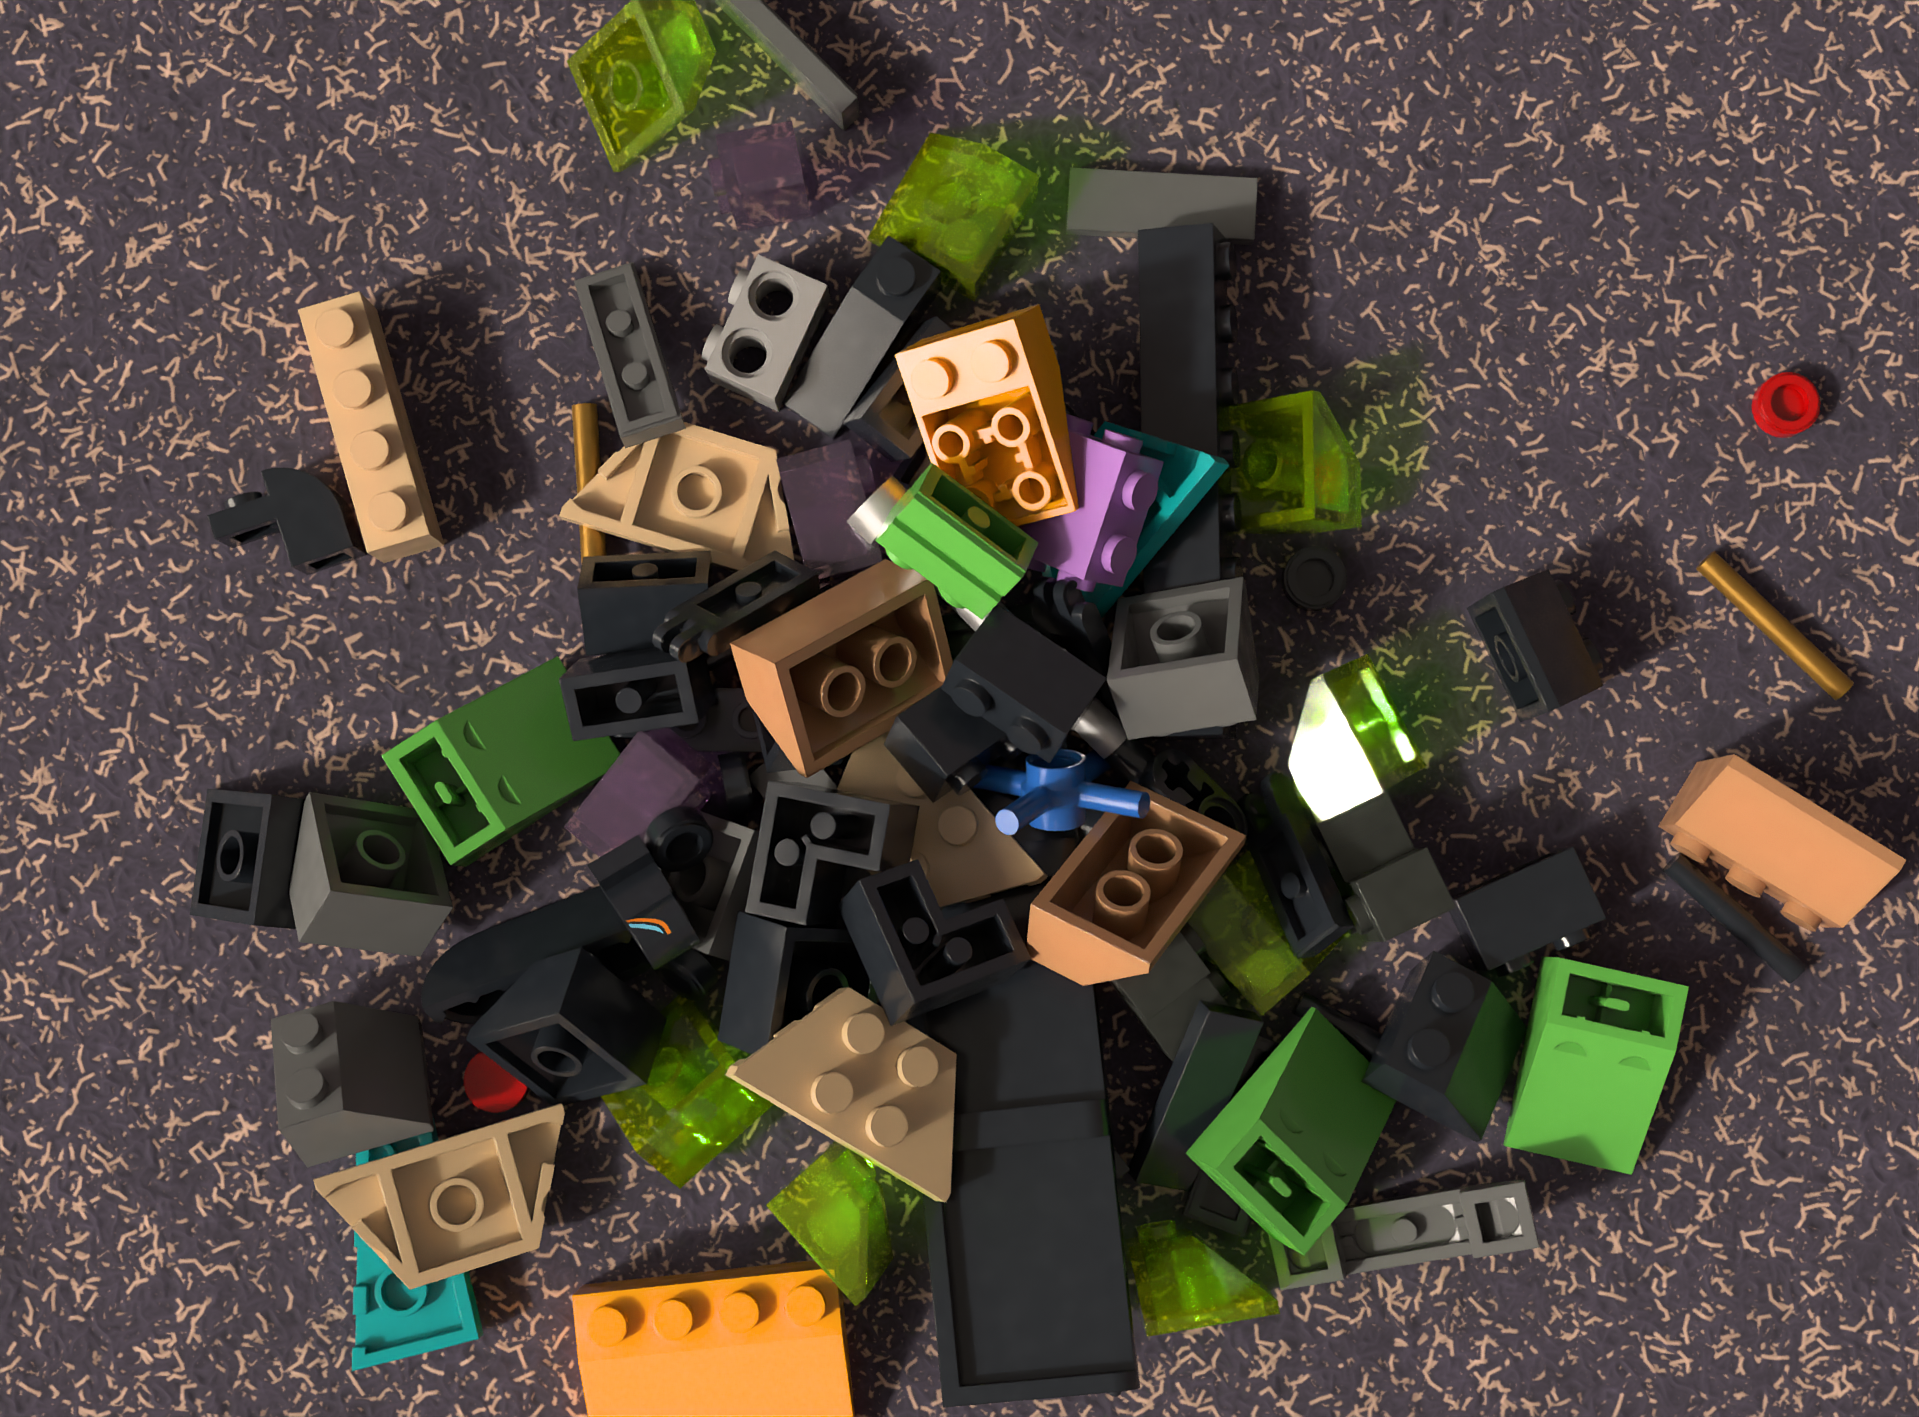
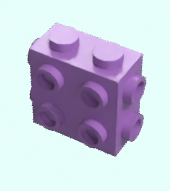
M1066 414L1079 509L1067 514L1017 526L1038 542L1028 568L1045 572L1047 565L1059 569L1056 577L1057 581L1060 579L1074 580L1077 582L1076 589L1087 592L1094 591L1096 582L1123 587L1127 572L1136 557V545L1148 509L1157 495L1158 479L1164 462L1141 454L1142 440L1105 429L1103 438L1100 439L1090 435L1094 423Z

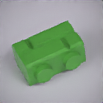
M933 463L929 465L913 486L894 505L875 539L876 542L885 548L887 555L896 565L907 570L914 569L938 587L939 593L947 603L956 608H966L981 620L999 603L1002 596H1005L1022 579L1038 545L1036 540Z

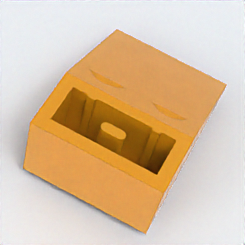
M1039 304L924 338L895 354L931 463L935 464L1016 526L1067 514L1079 509L1060 367Z

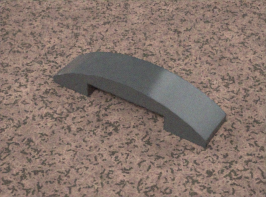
M1525 1180L1445 1188L1346 1206L1305 1255L1298 1253L1269 1235L1280 1290L1341 1281L1350 1274L1471 1254L1474 1259L1540 1247Z

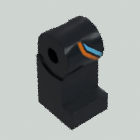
M639 834L587 864L607 899L654 970L701 943L689 922L688 916Z

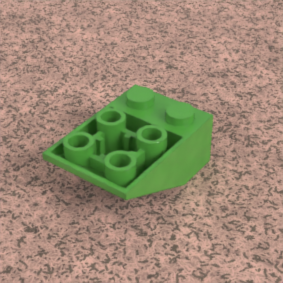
M558 656L437 719L381 755L450 865L467 867L627 763L610 736L573 741L559 683V678L567 669Z
M1542 956L1503 1146L1632 1175L1676 1053L1689 986L1564 958Z
M1311 1007L1188 1149L1186 1154L1272 1238L1305 1255L1347 1206L1396 1100L1361 1082L1370 1062L1316 1008Z

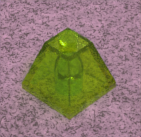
M631 0L567 60L613 172H621L628 168L696 108L716 49L695 0Z
M1310 390L1229 406L1230 430L1237 431L1240 441V465L1238 468L1231 469V493L1239 495L1242 512L1241 529L1239 532H1232V534L1320 533L1362 527L1360 462L1321 392Z
M1369 654L1325 672L1310 681L1288 767L1294 777L1293 788L1298 800L1306 809L1312 811L1317 823L1385 791L1427 766Z
M834 1140L800 1168L766 1206L848 1299L857 1306L866 1298L893 1260V1251L883 1187L875 1179L876 1170L873 1164Z
M1173 1220L1140 1225L1137 1227L1138 1237L1124 1239L1137 1314L1147 1337L1280 1314L1278 1300L1261 1280L1188 1228L1177 1230Z

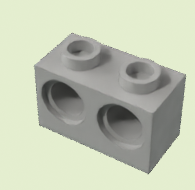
M758 254L751 270L742 268L734 280L728 297V303L734 305L725 326L722 327L716 324L704 345L701 358L707 361L705 370L710 381L779 412L782 402L791 387L830 303L828 285ZM773 291L786 292L793 298L791 307L785 313L778 316L767 315L759 309L762 299ZM747 347L760 348L767 354L763 366L752 373H743L733 367L734 358L737 353Z

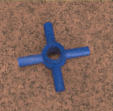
M1060 749L1050 763L1037 754H1029L1026 757V771L989 764L986 766L988 772L985 777L973 787L1021 796L996 814V826L1006 835L1015 834L1028 824L1034 828L1046 831H1065L1078 828L1086 822V808L1143 819L1146 817L1150 807V796L1147 792L1092 783L1093 780L1112 768L1094 749L1086 755L1074 750Z

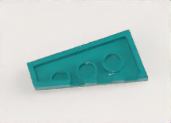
M434 1118V1131L356 1153V1165L438 1141ZM354 1231V1247H357L356 1285L353 1287V1315H356L355 1346L352 1347V1371L480 1339L484 1335L469 1271L409 1290L388 1265Z

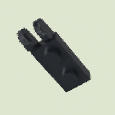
M1275 771L1274 773H1269L1260 782L1261 787L1259 789L1262 792V797L1258 793H1246L1238 800L1237 805L1242 809L1247 820V850L1293 955L1297 956V959L1314 958L1354 927V924L1304 813L1301 812L1304 802L1300 793L1296 791L1297 787L1294 786L1293 780H1290L1288 775L1285 776L1282 772L1278 773Z

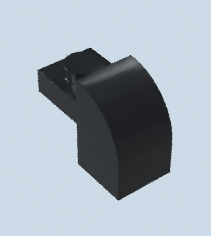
M293 468L262 470L261 474L268 495L262 496V493L257 491L243 493L224 502L225 510L207 515L215 540L231 548L281 533L291 567L306 575L367 555L356 519L347 502L331 487L301 470Z

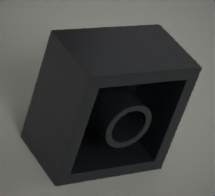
M738 911L718 1041L753 1054L773 1040L774 1034L794 1020H801L813 1011L816 1004L839 988L849 987L875 1004L877 1003L878 996L842 915H838L837 923L802 925Z

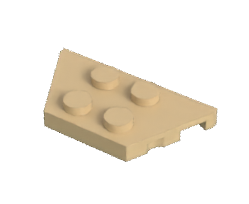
M684 422L686 426L684 430L632 447L625 448L624 446L620 451L615 452L598 469V474L573 499L570 498L562 506L559 515L562 520L671 553L711 551L712 565L733 572H738L773 551H777L794 560L776 450Z
M890 730L852 752L837 790L920 806L910 862L916 859L919 860L941 911L944 907L962 902L967 904L989 898L991 894L1024 885H1036L1048 877L1012 835H1006L997 828L995 816L971 789L960 796L954 790H951L932 803L884 746ZM868 870L871 875L880 873L878 871Z
M849 987L839 988L816 1004L813 1011L801 1020H794L774 1034L773 1040L746 1059H739L729 1067L725 1074L726 1076L931 1199L940 1202L947 1201L951 1193L957 1054L904 1021L890 1026L883 1008Z
M562 1103L320 1176L313 1179L314 1185L322 1197L330 1203L365 1243L373 1249L394 1274L411 1290L539 1248L545 1220L544 1211L547 1195L551 1188L555 1167L554 1159L559 1132L565 1115Z

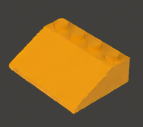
M839 1257L585 1284L572 1295L578 1364L588 1417H855Z

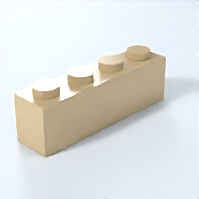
M360 291L298 309L367 553L381 562L387 563L444 546L377 309Z

